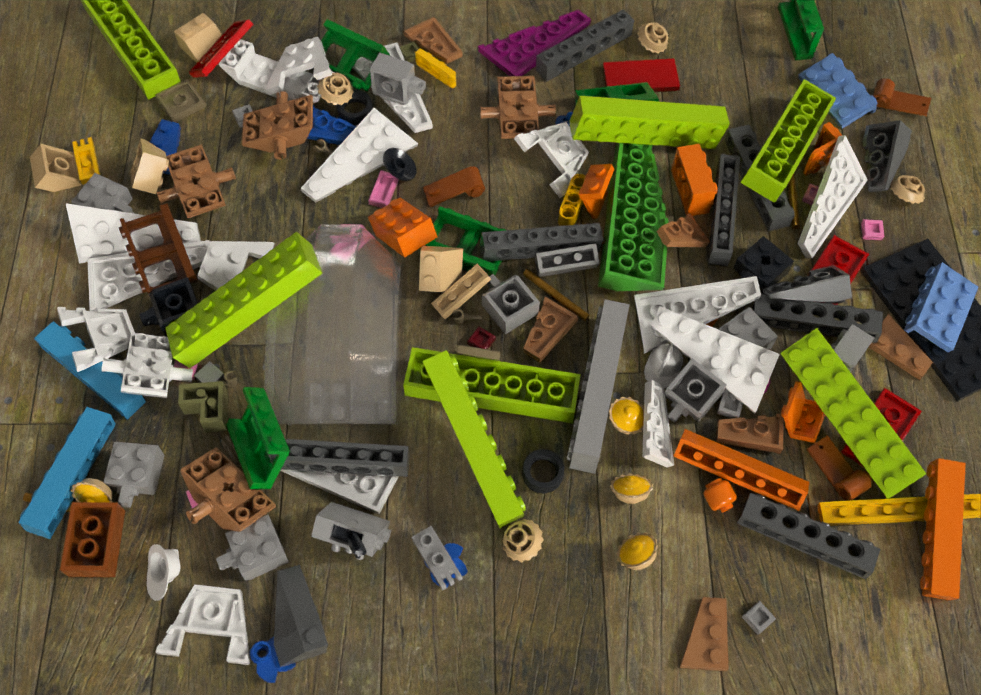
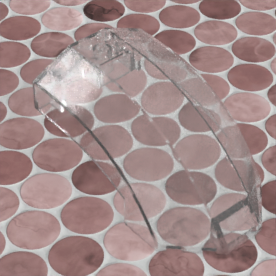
M321 224L306 240L312 244L323 273L269 311L265 348L264 390L279 425H398L400 304H402V264L361 224Z

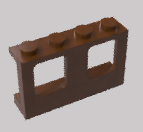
M168 203L160 205L161 211L128 222L121 218L122 226L118 227L122 238H127L129 244L125 246L129 256H134L135 262L132 265L136 275H141L140 287L143 293L147 292L148 295L155 288L187 277L191 284L198 282ZM157 224L164 242L146 250L137 251L131 233ZM165 260H171L178 276L177 279L151 287L145 273V268Z

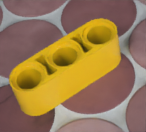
M575 174L571 178L559 210V226L575 225L583 205V201L579 197V190L585 180V175Z

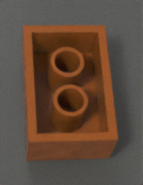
M71 503L60 571L68 577L116 576L125 510L119 503Z

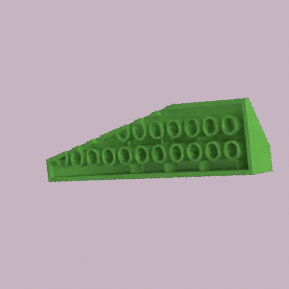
M616 143L613 159L614 172L610 180L598 287L614 291L664 289L667 247L661 242L657 230L669 223L665 216L666 207L661 197L663 193L662 188L659 187V174L655 155L652 154V145Z

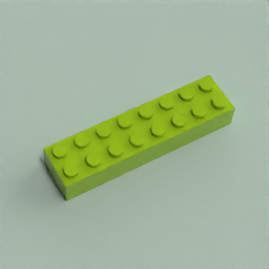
M81 0L84 9L148 100L155 97V94L181 82L176 68L127 0Z
M804 79L740 183L775 203L786 188L836 97Z
M579 96L569 121L572 140L672 147L700 144L701 148L716 149L730 125L726 107L591 96Z
M295 232L165 327L172 357L189 368L193 367L320 276L323 272L312 244L298 232Z
M818 328L780 353L887 499L926 475V472Z
M412 347L403 384L405 396L441 402L422 362L441 352ZM454 354L460 369L457 373L458 375H464L469 388L467 394H473L478 408L573 423L581 374Z
M446 350L422 361L499 528L523 518V511L526 510L525 504L521 496L516 497L514 494L516 490L515 483L511 475L506 477L504 472L507 470L506 464L501 454L497 456L495 453L497 445L492 435L487 436L485 432L488 428L482 414L477 415L476 413L479 409L473 394H467L469 388L464 375H458L457 373L460 369L454 354L449 356Z

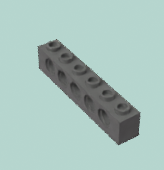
M624 9L538 54L536 71L546 82L632 36L634 19Z
M750 125L728 129L725 138L730 154L740 157L739 172L742 179L762 148L757 141L756 133L752 131ZM747 187L768 232L790 226L795 213L794 209L789 205L784 191L776 202L773 203Z
M721 154L717 164L715 182L718 191L714 197L708 264L728 267L733 254L740 166L739 156Z
M600 223L482 232L480 249L482 259L488 262L535 258L536 253L596 244L597 251L599 252L603 243V235Z
M764 293L753 304V311L772 328L810 333L818 328L822 335L838 337L843 329L848 331L853 324L874 337L872 343H877L882 334L883 312L874 309H861L849 305L840 306L827 302L769 298Z
M285 439L290 453L281 468L284 470L408 477L409 446ZM271 454L272 463L276 458L277 454Z
M749 494L737 521V524L863 579H867L873 574L881 550L870 541L854 538L849 532L833 529L825 522H817L802 512H794L781 503L768 501L760 494ZM761 512H766L770 519L764 518ZM782 521H787L791 528L785 527ZM804 530L811 532L813 538L806 536ZM826 539L832 541L834 547L829 546L826 543ZM848 549L853 550L856 557L850 555Z

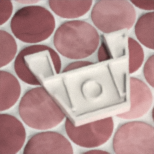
M315 37L286 47L265 87V92L268 95L283 91L285 77L314 68L313 75L317 80L331 76L332 72L325 57L326 54L321 40Z
M567 122L548 126L541 130H533L526 134L521 133L514 138L524 152L536 143H539L562 173L560 177L549 185L559 198L564 196L571 178L580 169L589 153L580 140H572L571 129Z
M210 241L198 273V280L217 290L244 270L248 256L260 259L274 248L275 243Z
M57 307L62 326L85 322L94 347L72 352L77 372L103 361V358H110L129 348L131 332H135L126 310L98 308V311H86L85 308L66 310V307Z
M194 585L180 608V613L173 625H170L163 642L158 645L156 653L179 657L185 632L231 637L226 661L228 663L249 665L250 657L242 591Z

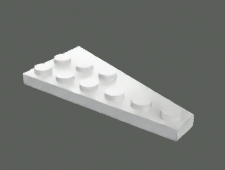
M398 43L384 46L390 56L405 61ZM360 57L353 66V69L365 80L373 62ZM413 93L406 104L381 97L414 133L433 128L432 121L420 94Z
M373 108L301 187V191L316 203L336 192L337 189L349 185L355 179L363 177L383 166V154L387 149L398 148L406 152L417 147L418 143Z
M846 135L839 136L798 241V245L805 258H813L868 181Z
M67 203L66 207L79 263L88 262L90 258L128 253L125 246L129 244L127 238H122L118 228L122 226L120 219L124 218L125 222L146 215ZM174 219L183 244L201 241L196 222ZM157 224L131 233L137 251L146 250L164 242Z
M210 240L183 244L193 269L202 265ZM128 253L88 259L90 311H98V308L106 309L143 292L139 281H142L141 275H136L132 265L135 262L134 256L130 257ZM165 260L145 268V273L151 287L178 277L171 260Z
M757 276L634 295L644 354L669 342L651 327L659 306L707 324L759 299L761 292Z
M659 306L651 327L681 350L685 356L690 359L693 358L726 383V389L755 414L780 354Z
M280 470L378 515L399 477Z

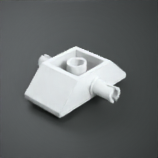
M132 332L127 359L122 361L103 358L102 372L122 373L121 393L167 398L168 385L171 380L191 383L193 369L177 368L171 365L172 353L168 337Z

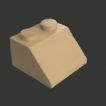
M204 13L174 31L179 47L196 63L222 36L215 23Z
M140 139L130 171L131 184L134 189L156 194L157 189L162 187L163 177L161 176L163 170H167L169 160L166 157L165 151L144 139Z
M40 144L30 156L35 188L57 192L82 185L73 152Z
M422 246L420 251L419 291L443 292L462 277L463 248Z

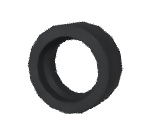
M353 90L352 99H349L348 103L343 105L337 104V110L340 119L358 126L372 111L373 107L372 100L367 93L361 90ZM356 102L366 106L363 111L358 113H349L344 110L348 104Z
M539 449L526 457L523 463L522 477L530 490L546 494L553 492L560 486L564 476V464L557 453L547 449ZM540 460L552 463L556 469L554 479L546 483L534 480L530 473L532 464Z

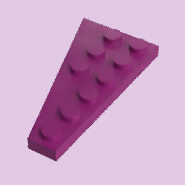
M576 10L559 16V19L550 22L548 20L543 22L541 26H531L509 34L508 38L493 40L489 45H479L478 52L507 75L523 76L536 66L538 54L580 33L590 25L591 19L580 10Z

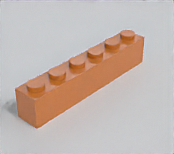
M687 429L684 430L673 456L798 511L808 494V481Z
M938 458L930 462L927 467L926 474L929 477V483L925 491V497L928 501L924 512V520L926 521V530L923 533L925 553H923L921 564L924 566L923 576L920 580L922 596L948 601L959 599L966 465L963 462Z

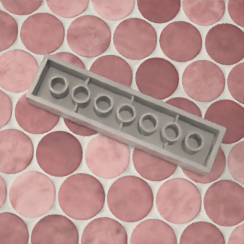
M605 299L603 307L599 306L567 460L571 461L570 469L593 474L596 472L630 304Z

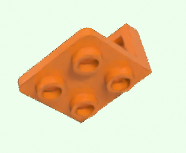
M830 122L822 127L814 146L815 150L811 153L803 173L805 176L811 173L815 174L821 167L828 165L838 137L843 136Z
M612 164L591 165L579 190V197L592 219L598 218L606 199L607 187L614 172Z
M796 381L794 387H791L789 390V400L787 405L783 406L781 416L784 418L785 429H787L790 438L815 443L825 415L814 400L805 398L802 383Z

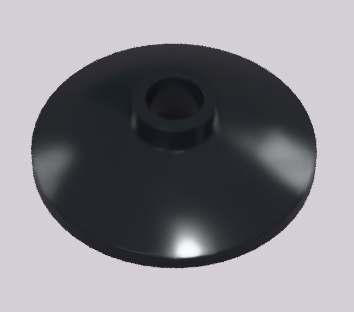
M389 148L384 152L383 163L391 175L402 181H410L416 176V165L406 152L398 148Z

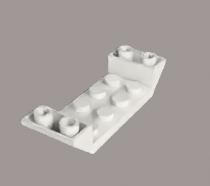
M241 39L219 62V66L238 84L267 94L265 87L278 64V61L255 54L253 43ZM306 71L285 77L283 91L288 94V101L312 95L313 103H316L321 98L317 87L321 79L317 80L312 73Z

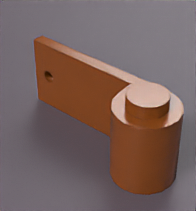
M887 78L877 81L873 93L877 101V107L927 116L931 102L930 97L894 91L895 83Z
M473 166L423 187L429 206L433 207L464 192L468 196L479 197L485 191V186L479 169Z
M828 435L806 449L845 501H852L871 488L872 479L866 471L859 469L854 471Z

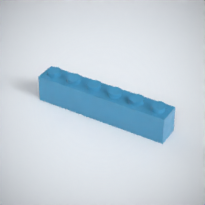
M53 321L34 338L44 351L125 419L128 420L146 402L142 395L121 393L122 373L102 372V361L77 372L72 352L86 350L87 348L84 347L86 344L78 336L73 338L70 335L71 331L66 326H59Z
M86 407L85 411L79 415L76 426L67 435L66 443L57 452L53 465L44 474L43 482L34 491L27 509H24L20 515L18 523L25 531L51 539L74 499L72 497L73 493L70 491L73 488L72 485L86 478L116 425L111 414Z

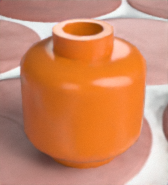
M718 478L705 485L706 489L703 494L713 511L720 510L724 513L734 507L732 503L736 501L737 496L729 481H722L721 478Z

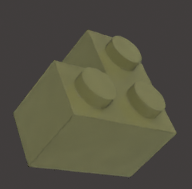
M223 381L179 385L178 405L184 415L200 414V423L205 433L227 431L228 391Z

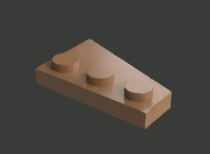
M435 17L404 31V37L412 42L415 41L418 46L446 64L462 57L461 49Z
M691 213L687 214L684 218H679L675 222H669L657 230L661 242L666 247H706L710 243Z
M545 297L541 311L538 312L536 323L531 329L523 347L524 353L541 363L578 321V316Z
M888 314L882 322V334L878 342L871 343L869 348L918 380H921L933 362Z
M776 414L774 417L762 415L754 419L742 417L719 420L717 423L716 442L781 454L783 450L784 418H782L781 414Z
M709 597L701 599L679 668L715 671L728 670L726 599Z

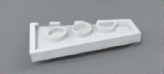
M651 380L645 383L642 457L662 466L670 467L674 465L664 386Z

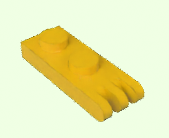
M421 48L415 52L417 66L450 88L456 87V72Z
M92 137L87 138L88 144L85 143L84 139H80L81 146H78L77 141H72L79 179L82 185L86 184L94 173L100 175Z

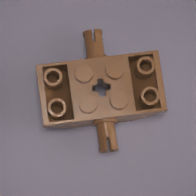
M535 76L498 77L497 107H480L481 119L497 118L499 120L501 139L515 138L521 133L526 134L533 130H539V117L556 116L555 104L539 105L537 103Z
M280 91V93H276V105L245 113L243 115L242 145L266 152H274V157L282 160L283 154L285 159L287 156L286 148L305 143L313 127V96L308 95L288 101V94Z
M202 145L166 156L169 160L168 168L175 185L172 188L156 192L161 204L178 198L182 202L187 218L226 206L218 186L221 183L236 179L232 167L217 173L213 172Z
M217 447L180 470L193 500L198 504L186 512L189 521L192 520L191 523L193 524L209 515L222 529L241 532L276 507V504L260 489L249 488L244 473Z

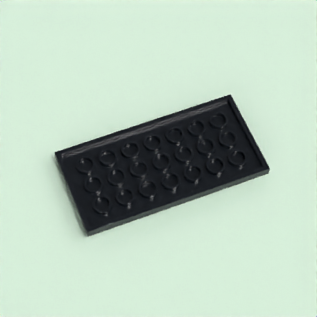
M926 239L863 267L861 273L904 330L906 326L905 321L913 310L912 304L920 294L919 288L926 280L925 274L928 269L942 262L947 266L949 265L930 240ZM975 298L953 351L946 352L915 330L907 333L933 362L931 364L932 369L957 402L981 390V305Z

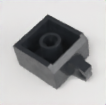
M763 236L737 258L733 269L742 276L741 278L757 276L760 292L763 294L764 288L777 284L789 273L794 260Z
M188 277L153 289L149 293L153 306L149 310L140 313L139 316L144 327L153 324L160 325L166 337L165 327L198 304Z

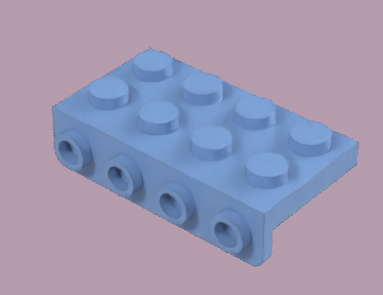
M833 53L798 75L801 82L805 79L836 97L828 114L841 129L868 112L871 114L876 112L877 101L875 97L870 96L866 92L865 86L855 79L853 72L847 70L843 61Z
M942 262L935 267L932 266L926 272V280L919 288L920 294L912 304L913 310L905 321L904 331L909 333L915 330L949 353L954 350L978 286Z

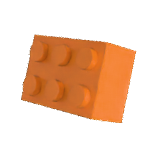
M700 144L677 147L671 172L686 215L691 213L692 216L708 214L711 206L714 204V197L718 189L716 182L712 180L711 168L707 166L706 154L702 151Z
M401 197L392 200L390 204L376 210L368 217L375 236L404 258L437 238L431 218Z

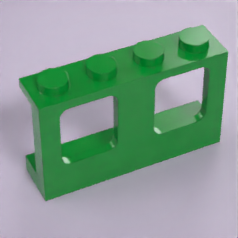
M790 0L789 2H779L778 11L795 61L813 59L824 31L815 1Z
M326 19L323 25L327 32L321 40L325 53L331 44H336L346 49L336 67L329 64L330 70L344 75L353 88L357 90L361 88L368 91L372 85L370 72L363 82V80L349 74L360 57L374 63L379 53L390 55L383 45Z
M647 82L575 90V106L579 96L659 102L658 96Z
M439 206L438 217L433 224L437 237L445 224L465 230L456 247L463 248L462 270L469 271L478 264L488 276L496 275L503 260L488 262L471 254L481 238L482 232L506 230L491 226L487 222L475 220L469 215H462L450 208ZM436 239L424 245L436 247H449L447 245L436 242Z
M243 387L242 391L248 406L241 419L229 418L226 426L249 488L271 489L290 450L265 389ZM268 454H277L273 463H271Z

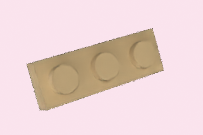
M476 264L431 304L446 319L454 310L458 309L485 286L491 278Z

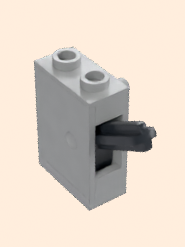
M331 502L316 515L311 537L332 543L331 550L334 552H339L341 547H344L346 553L354 554L356 559L362 560L364 555L372 557L377 550L382 549L384 542H388L391 530L388 529L390 521Z

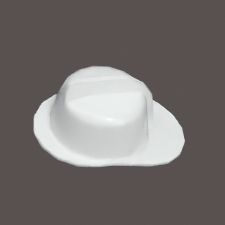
M670 343L662 344L652 350L644 370L647 382L653 380L663 385L664 388H668L678 376L683 364V357L679 349Z
M154 544L150 547L148 553L147 590L150 597L157 601L164 597L168 583L179 575L180 560L177 549H163L159 544Z

